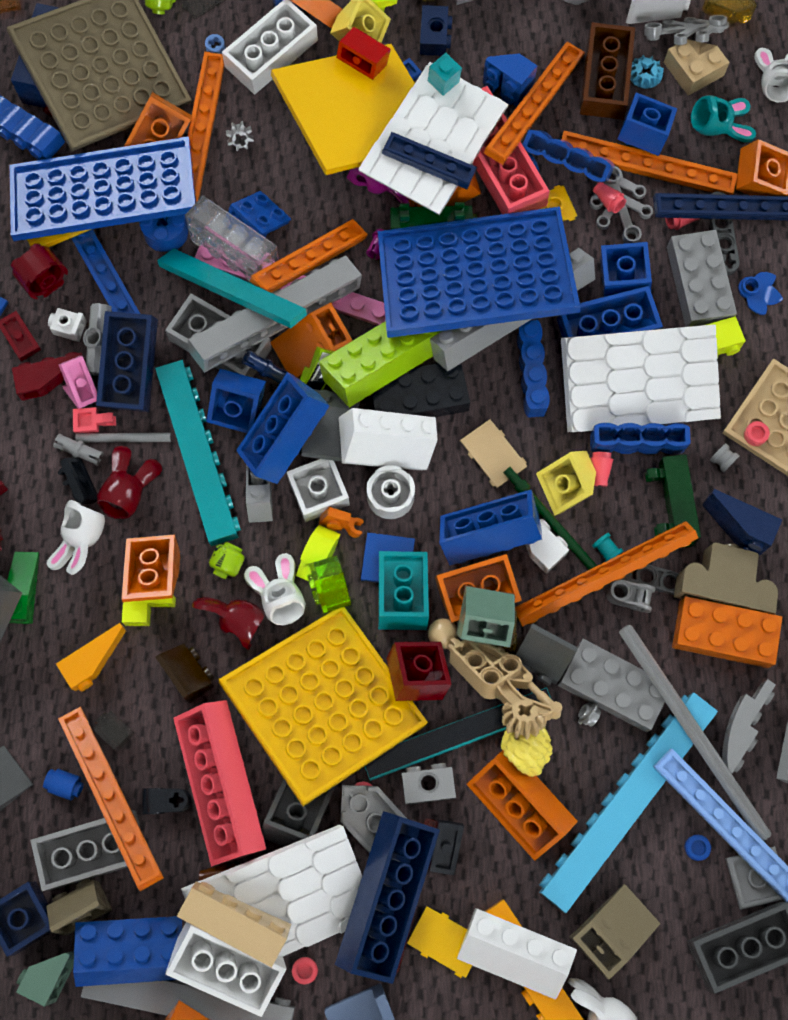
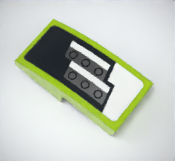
M316 347L310 367H304L300 380L313 390H323L326 383L322 377L319 361L335 351Z

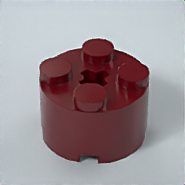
M39 243L33 244L29 251L20 258L14 259L11 263L13 277L32 299H38L36 296L43 295L44 298L49 296L64 284L65 281L62 278L64 274H68L67 268L49 247L41 246Z

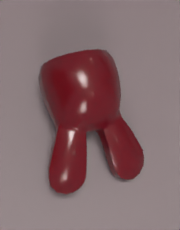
M126 446L115 447L112 452V472L103 483L97 495V504L101 510L111 518H130L138 507L143 488L162 472V465L157 460H146L136 475L133 476L127 473L131 460V450ZM108 502L115 504L124 510L115 509Z
M210 597L197 598L192 603V607L195 609L215 612L220 615L218 622L220 630L225 635L228 632L235 634L241 641L242 647L250 650L252 646L250 642L265 617V613L261 608L245 600H234L226 604L221 600Z

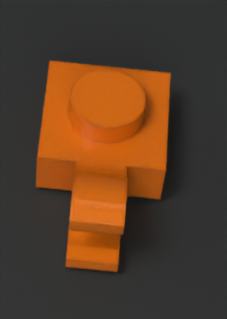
M328 507L320 515L319 525L326 526L330 530L341 531L344 528L353 538H358L362 534V531L356 530L354 525L361 526L364 521L361 518L351 517V513Z

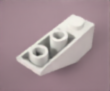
M540 519L542 540L525 545L529 557L547 574L568 554L569 549L567 548L568 544L560 536L556 537L550 531L551 528L548 523Z

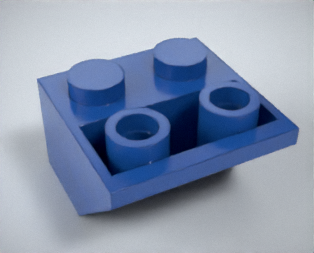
M520 53L487 57L483 75L484 87L488 86L491 93H494L501 85L500 96L502 100L508 105L513 104L517 107L534 85L537 65Z

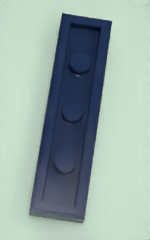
M391 132L382 151V154L467 190L477 167L394 132Z

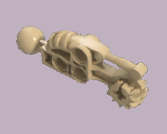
M440 618L430 625L428 638L430 642H441L443 649L450 651L449 663L482 697L486 699L497 698L504 704L502 708V723L506 726L507 733L515 732L516 739L520 735H524L525 739L528 740L530 734L537 737L539 730L546 726L548 720L560 718L562 712L561 703L554 702L532 682V674L522 665V661L518 656L509 654L502 647H496L492 644L469 640L460 641L456 634L457 626L454 622L451 623L449 619ZM516 688L530 689L540 702L524 697Z

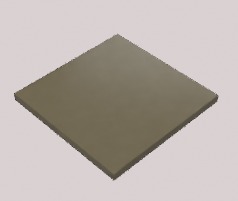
M80 0L7 27V32L71 151L134 127L152 92L178 108L192 101L139 0Z

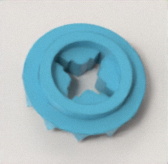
M643 55L641 58H635L632 62L630 80L637 87L644 89L653 88L661 82L664 68L660 66V61L653 59V56L646 58ZM643 68H644L645 70H647L648 68H649V69L651 68L650 73L648 74V73L646 72V73L643 74V73H642Z

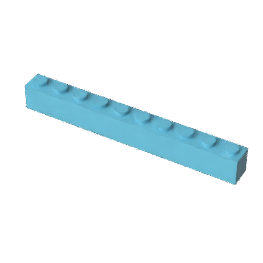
M693 692L688 697L684 694L681 697L682 701L702 731H704L718 711ZM669 714L661 724L664 729L659 735L654 733L646 743L649 747L644 755L639 753L631 763L634 768L629 775L624 773L616 783L619 788L614 795L611 792L608 793L601 802V805L604 806L599 814L594 812L586 822L588 829L582 835L579 832L570 843L573 848L569 854L563 853L556 861L557 870L553 875L548 873L540 882L539 886L542 889L539 893L563 913L568 912L666 780L653 766L669 749H673L683 759L692 747V741L675 716Z

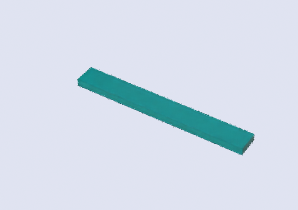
M172 249L157 260L159 267L289 328H292L307 316L306 308L176 249Z

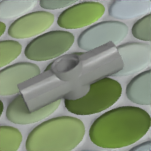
M95 303L90 306L89 328L83 335V342L87 346L86 366L91 376H99L105 311H111V306L107 304Z

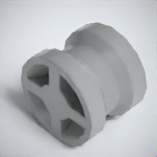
M725 443L712 456L710 461L717 463L720 466V470L724 473L740 455L733 453L729 445Z

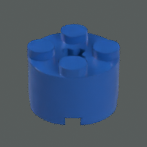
M184 214L139 221L146 243L156 251L168 252L172 249L177 250L187 240L188 224Z

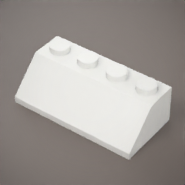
M352 408L339 417L343 464L377 467L394 465L402 469L427 470L438 440L435 417Z
M475 908L457 959L556 1000L569 975L577 949Z
M186 922L177 938L166 975L262 1017L286 971L284 958L278 955L271 968Z

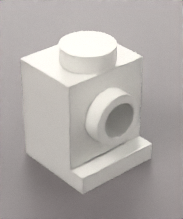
M57 308L56 313H51L48 319V326H50L53 335L80 342L87 323L83 313L78 312L77 314Z

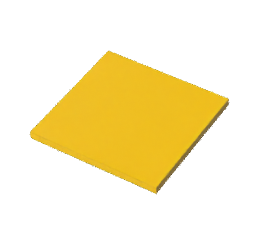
M392 44L385 45L391 49L387 66L373 80L342 62L336 56L271 70L273 81L325 175L360 167L374 143L379 139L408 92L415 83Z
M343 605L219 679L220 685L302 806L325 793L428 724L413 701H395L388 666Z

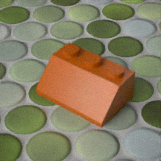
M507 554L435 577L442 603L451 623L459 621L465 586L515 594V603L522 601Z

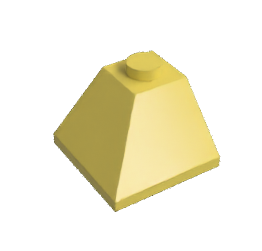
M351 0L337 15L330 34L340 41L355 27L382 43L391 18L372 0Z
M587 451L570 452L536 473L554 516L561 514L593 495L596 470Z

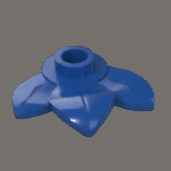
M760 272L755 277H745L740 281L738 291L742 297L746 298L747 306L756 314L765 315L767 305H775L783 300L781 294L772 286L776 275L769 272ZM747 285L752 286V287H753V291L747 290V289H746V286H747Z

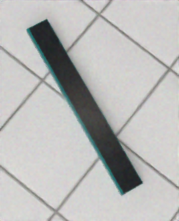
M547 687L541 689L550 697ZM533 693L524 696L540 702ZM504 704L400 742L365 765L369 780L378 779L506 730V726L502 723V708Z

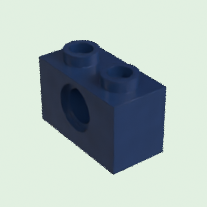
M422 5L420 55L442 56L446 53V48H451V35H447V29H452V16H448L449 6Z

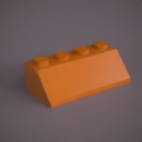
M503 750L466 784L534 861L561 840L578 822L536 775L529 777L517 770V767L504 756Z

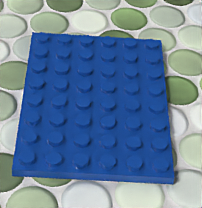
M560 207L378 231L388 338L580 313V302Z

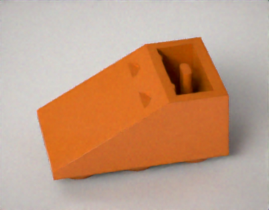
M330 302L309 313L295 326L271 341V345L284 369L297 378H301L304 367H310L316 347L336 351L353 340Z

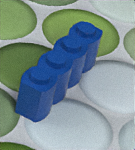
M0 95V136L7 141L11 139L21 150H29L30 154L37 160L52 158L65 143L60 132Z
M528 130L522 144L527 152L534 155H543L548 161L555 164H564L570 171L584 173L588 178L597 182L608 181L615 167L614 163L609 159L601 156L594 157L590 151L579 147L574 148L569 142L563 139H553L551 135L541 130Z
M530 320L521 325L517 334V346L521 351L519 366L523 373L521 387L525 394L523 407L528 418L544 417L550 402L549 392L545 387L547 371L543 365L545 358L544 347L541 343L543 332L538 320Z
M599 423L593 427L590 434V449L592 452L611 453L615 451L621 454H632L638 451L643 454L663 452L676 455L683 453L691 443L690 427L680 423L668 426L658 423H649L643 426L635 423H624L619 426L612 423Z

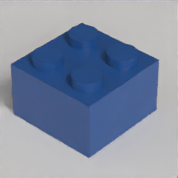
M636 92L617 140L659 156L669 136L677 108Z
M648 242L601 246L600 261L604 297L649 286L651 291L652 278Z
M220 369L212 383L206 422L248 433L260 415L266 381Z

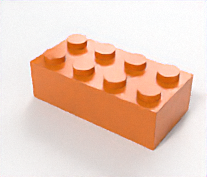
M685 596L679 601L672 648L770 668L776 665L783 616Z

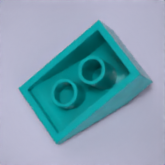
M379 551L378 630H427L429 620L427 552Z

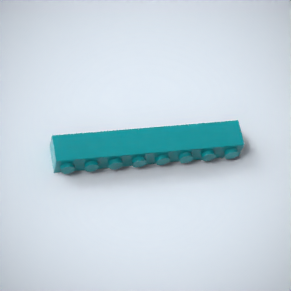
M179 360L155 368L208 542L212 547L239 538L237 531H240L241 528L237 516L232 518L230 509L234 508L230 494L225 496L223 487H226L227 483L224 474H219L216 467L220 465L217 452H212L209 445L214 442L210 430L205 431L203 423L206 422V416L203 408L198 409L196 403L200 401L197 388H192L190 381L194 380L190 366L185 367L183 360Z

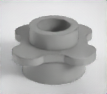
M588 702L581 707L578 714L580 717L578 723L580 725L582 723L590 727L595 725L601 715L598 704Z

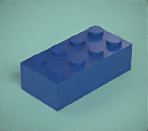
M172 916L76 922L73 968L75 987L177 980L166 975V970L177 938L182 931V919Z

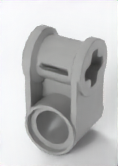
M617 580L608 587L606 597L614 605L650 613L652 607H650L651 596L655 592V587L648 584ZM615 587L621 588L623 590V598H619L615 595Z

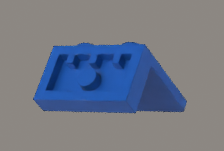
M259 191L232 203L223 225L252 252L256 253L261 249L267 234L288 224L291 218L271 201L267 195Z

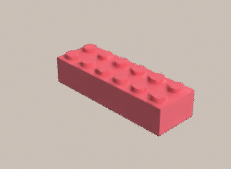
M488 86L481 88L483 91L493 95ZM503 114L473 161V165L477 167L478 174L502 214L538 210L547 206L550 191L522 143L518 144L503 165L484 154L485 148L507 121L506 116Z
M227 700L203 703L174 717L211 867L266 850L264 836L261 831Z

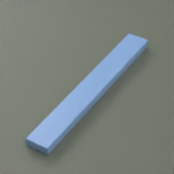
M669 749L653 766L654 769L785 902H788V866L673 749Z

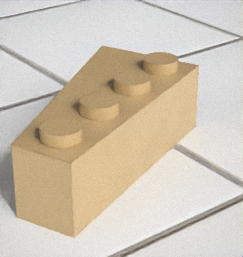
M196 881L177 915L178 918L271 968L284 946L291 928L290 923L243 903L233 896L223 894L206 882L199 883Z

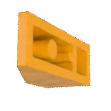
M121 623L56 663L72 690H80L82 692L93 685L92 681L98 677L126 632Z

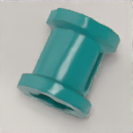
M606 533L592 545L594 549L597 548L606 559L605 562L624 552L622 548L619 549L611 540L610 533Z

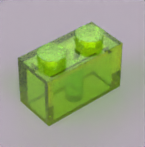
M337 555L310 563L311 574L307 575L311 589L316 588V590L312 591L316 605L321 604L323 613L351 605L345 578Z

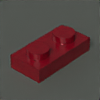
M17 311L0 320V329L21 362L41 351Z

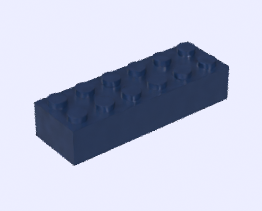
M383 811L337 955L336 966L351 974L393 984L440 829Z

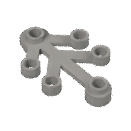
M713 15L709 17V20L687 17L684 18V22L668 19L662 21V24L657 22L645 24L644 35L647 40L655 41L660 39L662 34L676 33L674 34V44L685 45L687 44V37L696 32L695 41L704 43L709 41L711 33L724 32V29L729 27V22L727 21V16Z
M617 166L614 167L611 174L615 179H609L604 182L621 193V188L632 192L635 199H643L646 195V188L643 185H636L623 178V174ZM640 189L643 191V194L638 195L635 191ZM594 195L591 197L590 207L595 210L600 209L603 206L601 201L599 205L593 204V200L600 201L598 196ZM624 195L626 204L618 212L624 228L622 239L626 244L638 243L642 232L638 226L632 224L627 207L638 212L639 216L643 219H649L652 216L653 208L650 205H644ZM605 209L603 214L597 218L596 226L602 230L607 229L613 212H608ZM647 209L650 211V214L646 215L642 210ZM604 219L607 221V224L601 225L599 220ZM633 234L635 239H629L627 235Z

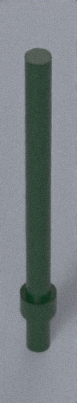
M511 467L503 472L513 483L517 493L531 490L529 483L525 479L522 480ZM533 493L537 511L558 536L566 541L570 550L588 570L596 567L595 562Z

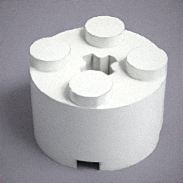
M387 465L377 469L367 482V501L371 510L377 516L385 519L400 518L410 511L415 495V484L410 474L394 465ZM392 489L394 495H389L388 490Z

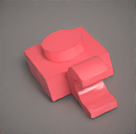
M96 407L73 409V432L75 434L98 433L99 426H116V416H113V412L99 414V410Z

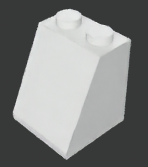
M632 0L626 23L634 24L681 18L683 10L688 11L691 0Z

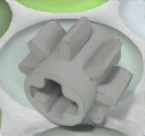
M243 121L236 125L232 122L231 131L226 130V136L231 137L227 140L228 145L233 144L236 147V151L243 147L248 149V142L254 141L253 136L248 135L252 132L251 126L246 128Z

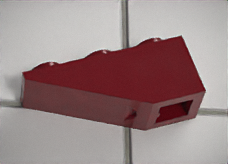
M70 352L63 357H47L40 362H25L19 364L18 367H13L12 372L16 394L22 401L45 396L64 381L59 364L75 357L83 356V354Z

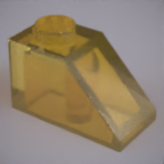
M705 0L702 10L711 16H727V21L732 24L736 22L745 23L751 19L757 5L754 0Z

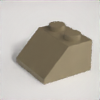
M90 879L78 883L76 889L68 894L63 892L52 899L53 902L46 906L51 932L64 936L75 931L76 922H92L112 910L100 883Z

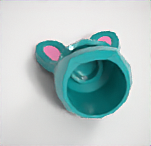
M706 95L701 97L693 106L691 124L702 135L716 136L728 134L732 138L744 143L752 142L756 137V132L752 127L733 123L734 117L743 116L750 110V103L745 98H737L728 102L713 95Z

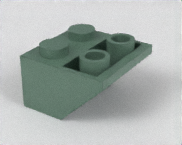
M465 586L456 634L463 640L510 647L515 624V594Z

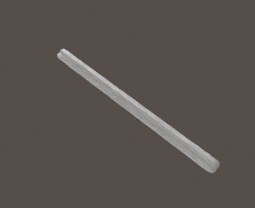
M632 625L623 627L619 634L748 826L765 841L771 836L770 830Z

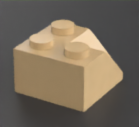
M687 39V44L675 45L669 48L664 60V64L688 96L723 77L730 63L718 46Z

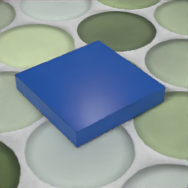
M367 532L361 580L379 583V551L413 552L415 539Z

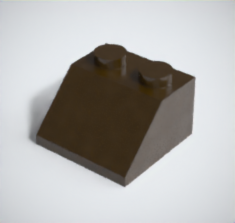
M181 644L156 656V659L182 697L189 703H192L214 687L211 682L214 676L207 666L202 669L197 661L201 657L193 646L188 649L185 644Z

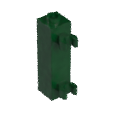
M455 202V206H445L440 215L425 207H409V203L400 204V207L390 208L391 229L477 218V214L472 212V206H464V202Z
M685 454L662 457L659 462V468H650L644 473L646 482L662 480L669 523L656 524L654 534L657 536L687 521L695 529L698 539L692 541L690 545L680 548L692 547L695 545L694 542L701 538L687 456Z

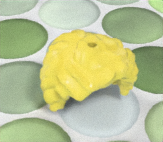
M546 727L539 730L537 737L530 734L528 740L525 739L524 735H520L516 739L515 732L507 733L506 730L501 741V749L504 751V756L517 767V770L529 777L542 773L544 765L550 761L553 750L550 744L551 738Z

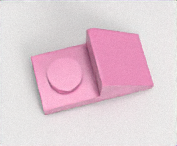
M78 356L59 364L66 382L62 387L76 407L80 409L96 402L97 390L83 356Z

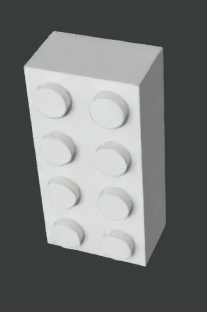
M283 0L222 51L224 66L255 95L273 80L271 77L272 69L289 66L318 41L317 25L292 2Z

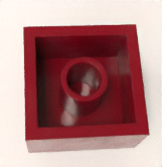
M394 642L386 659L395 701L443 700L452 684L442 643Z

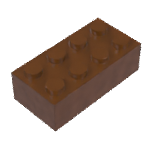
M591 22L587 40L580 115L624 119L629 99L635 27Z

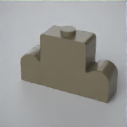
M715 542L704 550L702 564L691 563L678 573L674 597L682 599L687 596L775 615L778 589L770 580L756 582L758 553L741 549L736 544L724 545Z

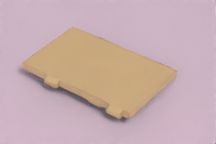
M489 419L462 438L460 442L469 452L467 455L471 460L474 458L490 479L489 483L492 487L499 488L509 480L503 473L507 468L511 467L518 474L527 468V462L513 449L504 437L505 434L502 430L499 431L491 419Z

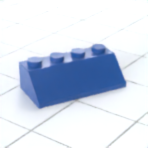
M649 286L580 303V313L558 315L557 317L563 338L663 329Z
M287 372L236 451L256 477L278 484L294 458L299 454L308 437L312 434L314 428L325 415L329 404L318 392Z
M532 490L440 516L439 543L449 566L457 563L462 564L468 560L487 557L496 552L508 551L514 547L533 544L536 541L542 540L541 523Z

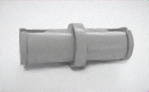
M60 433L55 438V441L58 442L53 444L54 448L72 454L73 458H81L97 466L101 461L100 456L103 457L104 454L103 451L85 445V442L81 440L77 442Z

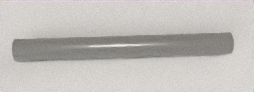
M76 433V441L81 440L85 443L171 442V433Z

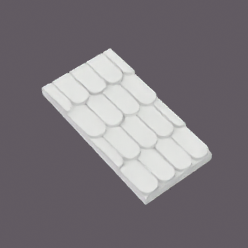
M429 62L393 118L385 127L379 139L374 143L358 171L440 215L458 186L383 155V148L391 132L472 165L508 108V104L460 78L456 86L442 96L427 81L429 66L433 64Z
M716 324L561 338L567 432L592 431L593 427L599 423H612L617 426L624 423H635L643 426L649 423L668 424L721 418Z
M337 825L198 882H206L223 894L233 896L243 903L290 923L291 928L287 940L279 953V956L283 957L303 947L316 944L337 933L345 932L360 886L362 873L344 827ZM194 883L181 888L185 899Z

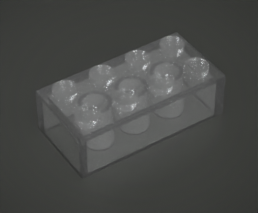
M203 195L185 215L192 242L197 246L202 245L207 248L213 257L226 261L232 270L242 272L248 281H250L251 275L279 260L277 245Z

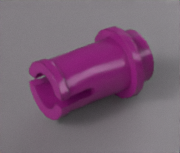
M377 229L373 232V239L366 251L367 256L372 259L375 256V260L380 258L378 231H384L383 229Z

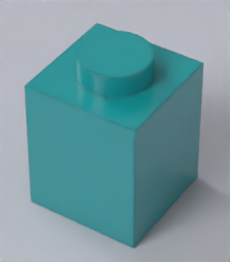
M445 53L429 66L427 81L444 96L459 83L462 67Z

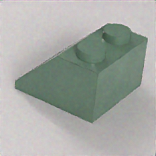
M74 951L58 955L29 966L28 969H24L17 980L19 987L16 993L44 1007L55 1003L74 967Z

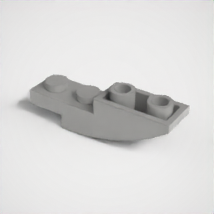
M768 679L761 682L752 697L747 694L740 696L730 716L723 742L722 760L731 774L733 772L737 773L745 762L742 759L746 751L750 752L758 741L755 737L759 731L750 725L754 726L762 716V713L759 712L764 704L768 705L775 695L772 690L776 684Z

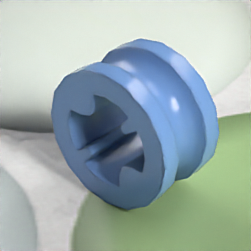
M218 34L209 35L205 40L206 51L222 54V51L225 50L224 39ZM215 42H218L219 46L212 48L211 45H214Z

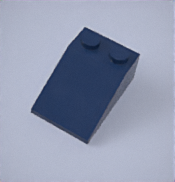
M716 489L709 494L702 504L736 545L742 549L756 552L759 556L772 546L782 519Z

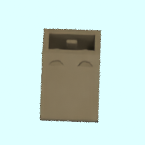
M624 884L576 929L569 938L605 978L611 979L632 958L660 925V922Z

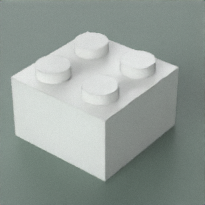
M319 459L286 472L305 522L320 517L328 507L339 510L350 505L348 494L333 460Z

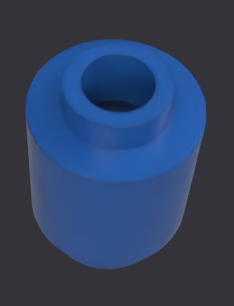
M50 769L43 783V788L47 789L48 793L70 801L74 797L78 798L84 786L80 776L60 769Z

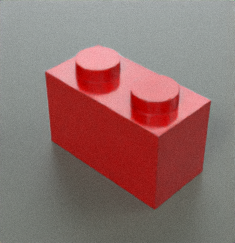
M353 27L339 41L336 58L373 80L387 66L391 49Z

